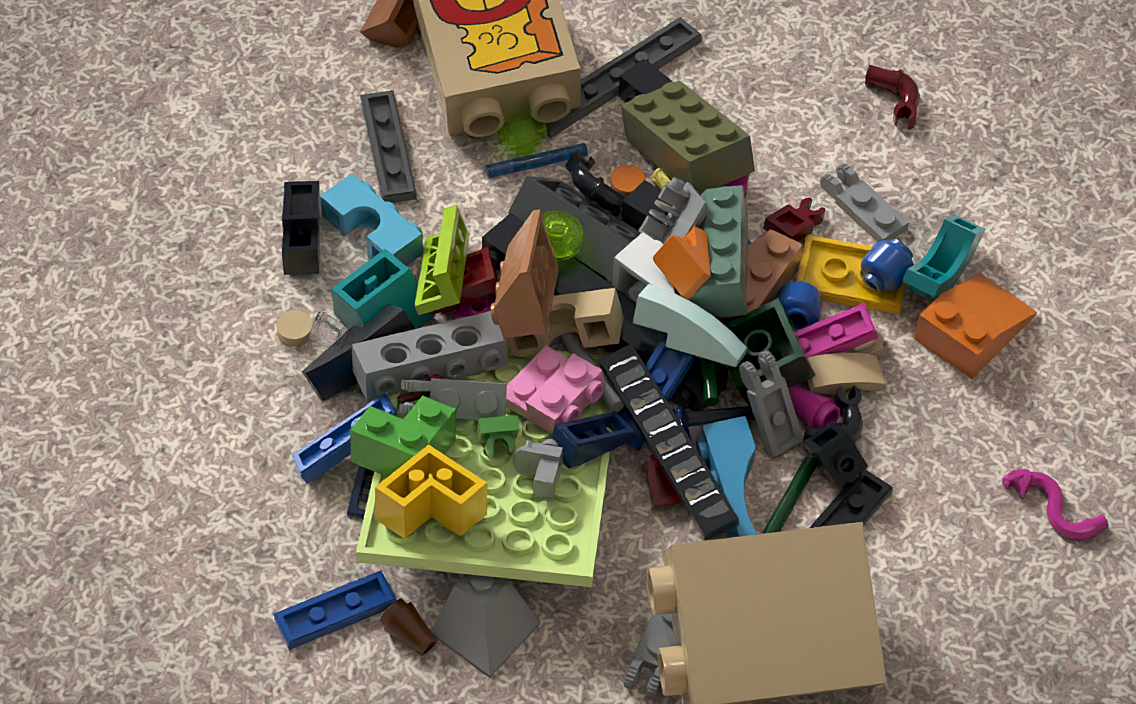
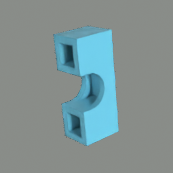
M350 174L320 195L322 216L344 236L359 227L376 229L366 236L369 258L372 259L386 249L407 266L423 254V233L414 222H408L403 218L391 202H385L381 199L369 183L362 182L354 174Z

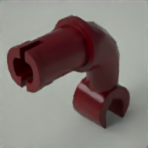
M869 65L865 76V86L892 91L893 95H900L902 102L894 107V125L897 126L898 120L905 116L909 119L908 130L914 128L916 125V108L920 99L919 89L910 75L904 73L903 69L895 71Z

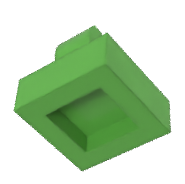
M518 415L480 418L477 425L478 442L487 441L485 445L486 455L493 457V444L498 441L506 444L508 455H513L515 450L514 439H516L519 432Z

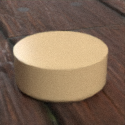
M287 311L277 320L278 338L286 345H303L313 335L312 319L303 311Z

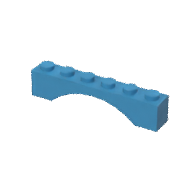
M744 416L703 424L701 439L696 441V449L703 461L706 462L709 471L739 518V525L729 529L730 534L727 535V538L757 535L748 516L744 499V486L753 467L756 450L747 419Z

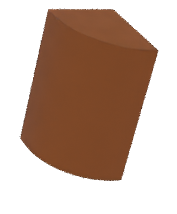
M377 0L360 33L373 42L392 47H402L409 44L418 26L413 0Z

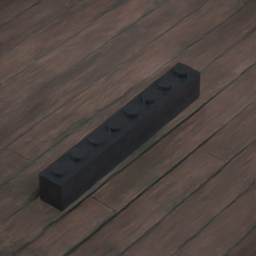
M512 213L482 236V249L488 247L495 270H500L501 261H505L508 245L525 223ZM551 242L559 267L554 296L615 288ZM616 288L624 315L619 344L597 347H605L613 353L632 344L646 365L663 336L667 338L668 333L633 323L636 302ZM699 356L696 357L672 397L679 407L683 409L689 408L692 411L704 410L708 406L704 402ZM715 361L718 392L720 395L726 389L729 369L720 362Z

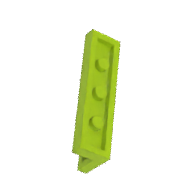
M458 205L444 208L440 233L426 237L414 305L418 315L460 303L470 234Z

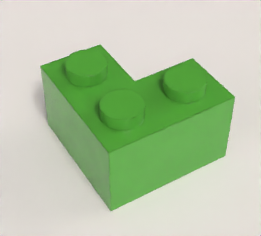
M425 396L418 400L404 419L369 406L350 429L351 462L388 477L427 445L432 446L445 455L456 441V409Z

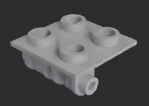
M673 177L671 182L667 181L658 196L659 199L673 205V207L659 200L654 202L656 206L669 214L666 216L654 209H650L649 213L660 221L647 215L638 231L640 233L644 232L653 240H658L663 244L672 235L678 237L686 236L694 226L698 227L703 222L708 203L689 182L685 184L680 179Z

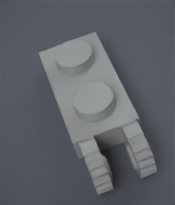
M843 163L836 167L838 178L849 187L845 191L841 183L831 174H825L821 177V187L836 200L835 203L877 242L880 240L890 241V239H894L908 230L909 222L866 182L860 180L857 172L847 164Z
M764 351L758 355V362L760 363L762 373L767 378L766 381L761 383L755 366L748 361L741 364L739 370L742 382L748 389L746 392L765 451L769 457L774 459L802 443L803 435L785 378L781 377L776 359L771 352Z
M431 379V381L401 380V389L408 392L431 391L430 399L455 408L456 419L479 421L480 418L506 415L507 383ZM401 403L399 412L408 414L416 403Z
M652 614L633 655L632 663L625 677L624 687L633 689L639 681L642 668L645 667L655 671L647 686V696L656 698L661 688L657 656L658 648L675 646L671 614L656 616Z

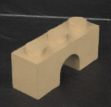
M616 288L554 296L547 333L507 338L512 356L538 354L545 346L549 347L556 337L571 332L579 333L583 348L619 344L624 315Z

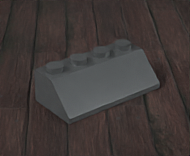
M527 176L508 214L512 213L525 222L533 210L540 209L550 241L571 254L572 257L587 268H592L600 273L599 276L612 285L614 257L641 233L594 201L587 202L586 197L560 179Z

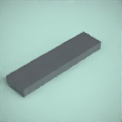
M394 90L360 95L381 199L391 203L417 199Z

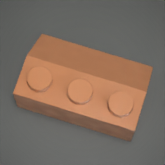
M538 209L532 211L507 248L505 261H501L500 264L501 279L500 282H496V301L491 304V317L494 325H499L503 339L547 333L559 267L541 210Z

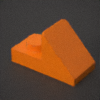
M696 226L686 236H670L653 256L656 266L679 294L687 300H690L711 276L707 232Z

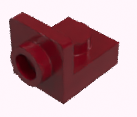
M653 454L650 455V461H646L642 465V471L646 473L652 508L682 503Z

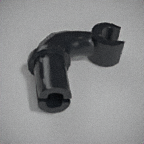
M576 149L565 165L566 169L571 173L575 187L586 197L587 202L593 200L618 216L621 213L620 207L622 208L623 200L627 196L603 183L604 179L602 177L596 178L590 172V169L595 164L594 159L590 157L589 160H586L580 155V149Z
M853 385L848 398H846L840 386L833 400L835 405L840 408V415H843L844 420L843 423L837 424L849 432L855 443L861 437L863 420L858 407L862 394ZM807 428L803 434V442L822 428Z

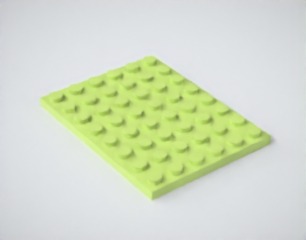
M507 346L506 367L453 380L507 383L508 385L537 354L513 357L510 347ZM557 351L567 358L572 355L570 352ZM589 354L599 369H601L599 359L606 355ZM408 391L392 394L391 401L401 419H404L407 414L399 412L400 405L397 397L410 393ZM600 397L595 403H590L581 413L579 419L611 411ZM506 407L505 416L518 415L519 432L516 439H514L515 450L513 455H508L506 444L498 441L493 444V457H488L485 452L487 441L478 442L477 425L479 421L456 419V441L445 455L487 482V515L461 537L431 517L404 539L376 520L375 487L387 477L374 472L356 549V562L592 587L611 451L573 468H567L562 463V471L553 499L533 496L535 477L519 474L514 468L513 458L518 448L521 446L525 447L527 440L542 444L543 441L551 439L552 434Z

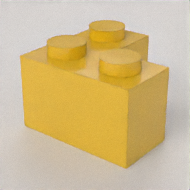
M427 445L375 487L376 520L405 539L432 517L461 537L487 515V482L432 446Z

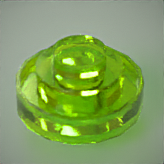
M532 116L507 120V127L497 131L498 143L507 145L509 150H515L516 155L535 152V146L541 144V139L548 136L546 123L534 122Z
M563 211L543 213L542 216L556 261L573 257L580 250L583 243V227L579 220Z

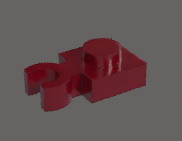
M805 198L801 200L797 209L788 204L766 217L763 229L767 232L773 230L798 242L805 238L806 234L812 233L814 225L822 223L826 209L822 207L816 211L810 210L812 199Z

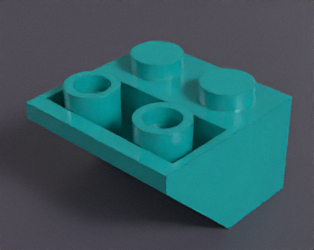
M386 249L331 289L334 315L349 328H352L354 325L363 327L387 305L404 309L416 329L421 328L436 316V314L431 315L430 312L418 315L414 306L418 282L411 270Z

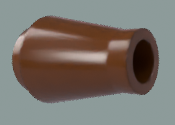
M402 598L390 605L380 618V621L385 625V632L408 645L421 656L425 655L438 641L413 603H406Z

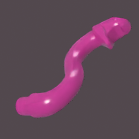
M1018 469L1011 471L1002 478V484L1005 489H1008L1009 486L1015 487L1020 492V499H1023L1030 487H1039L1044 490L1048 496L1047 516L1049 523L1057 533L1069 540H1088L1109 527L1106 517L1102 514L1092 519L1087 518L1079 523H1069L1062 515V490L1053 478L1044 473L1031 472L1028 469Z

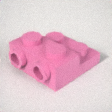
M545 346L507 385L506 407L553 434L555 425L578 420L581 413L590 403H595L599 400L605 388L603 370L574 353L567 358L552 348Z

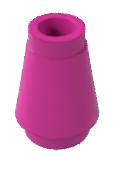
M793 386L789 389L796 415L810 428H824L832 421L837 423L840 416V408L835 405L833 399L799 388L798 386Z

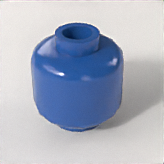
M897 239L876 242L860 264L861 270L865 275L863 278L864 283L875 292H880L881 290L887 292L897 291L904 283L902 280L907 269L914 265L912 260L913 253L905 244Z
M793 281L779 289L776 299L779 298L796 331L820 321L822 296L816 287L803 281Z

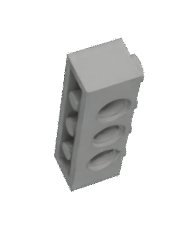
M491 311L352 344L353 373L367 401L376 399L384 393L388 396L406 391L401 389V380L427 381L434 374L441 375L448 380H453L506 367L508 339H503L499 325H494Z

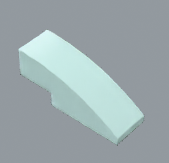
M648 284L638 295L633 323L668 333L665 347L733 367H737L745 356L747 347L738 337L713 315L693 302L651 284Z

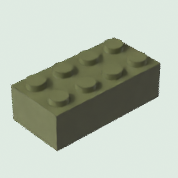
M680 80L669 82L660 89L648 94L638 95L633 100L621 104L627 140L671 178L676 177L685 184L689 182L700 195L706 189L718 188L755 171L750 135Z

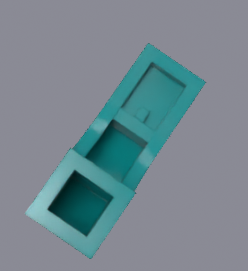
M955 214L944 219L932 246L920 262L907 269L902 282L908 284L907 289L915 294L934 301L943 292L954 287L968 266L986 229Z

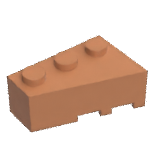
M769 230L748 245L747 313L775 300L779 289L791 281L799 269L802 251L801 243L778 232ZM740 316L720 317L716 319H718L722 324H726Z

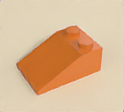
M979 273L943 292L919 315L914 339L973 379L1037 315V311Z

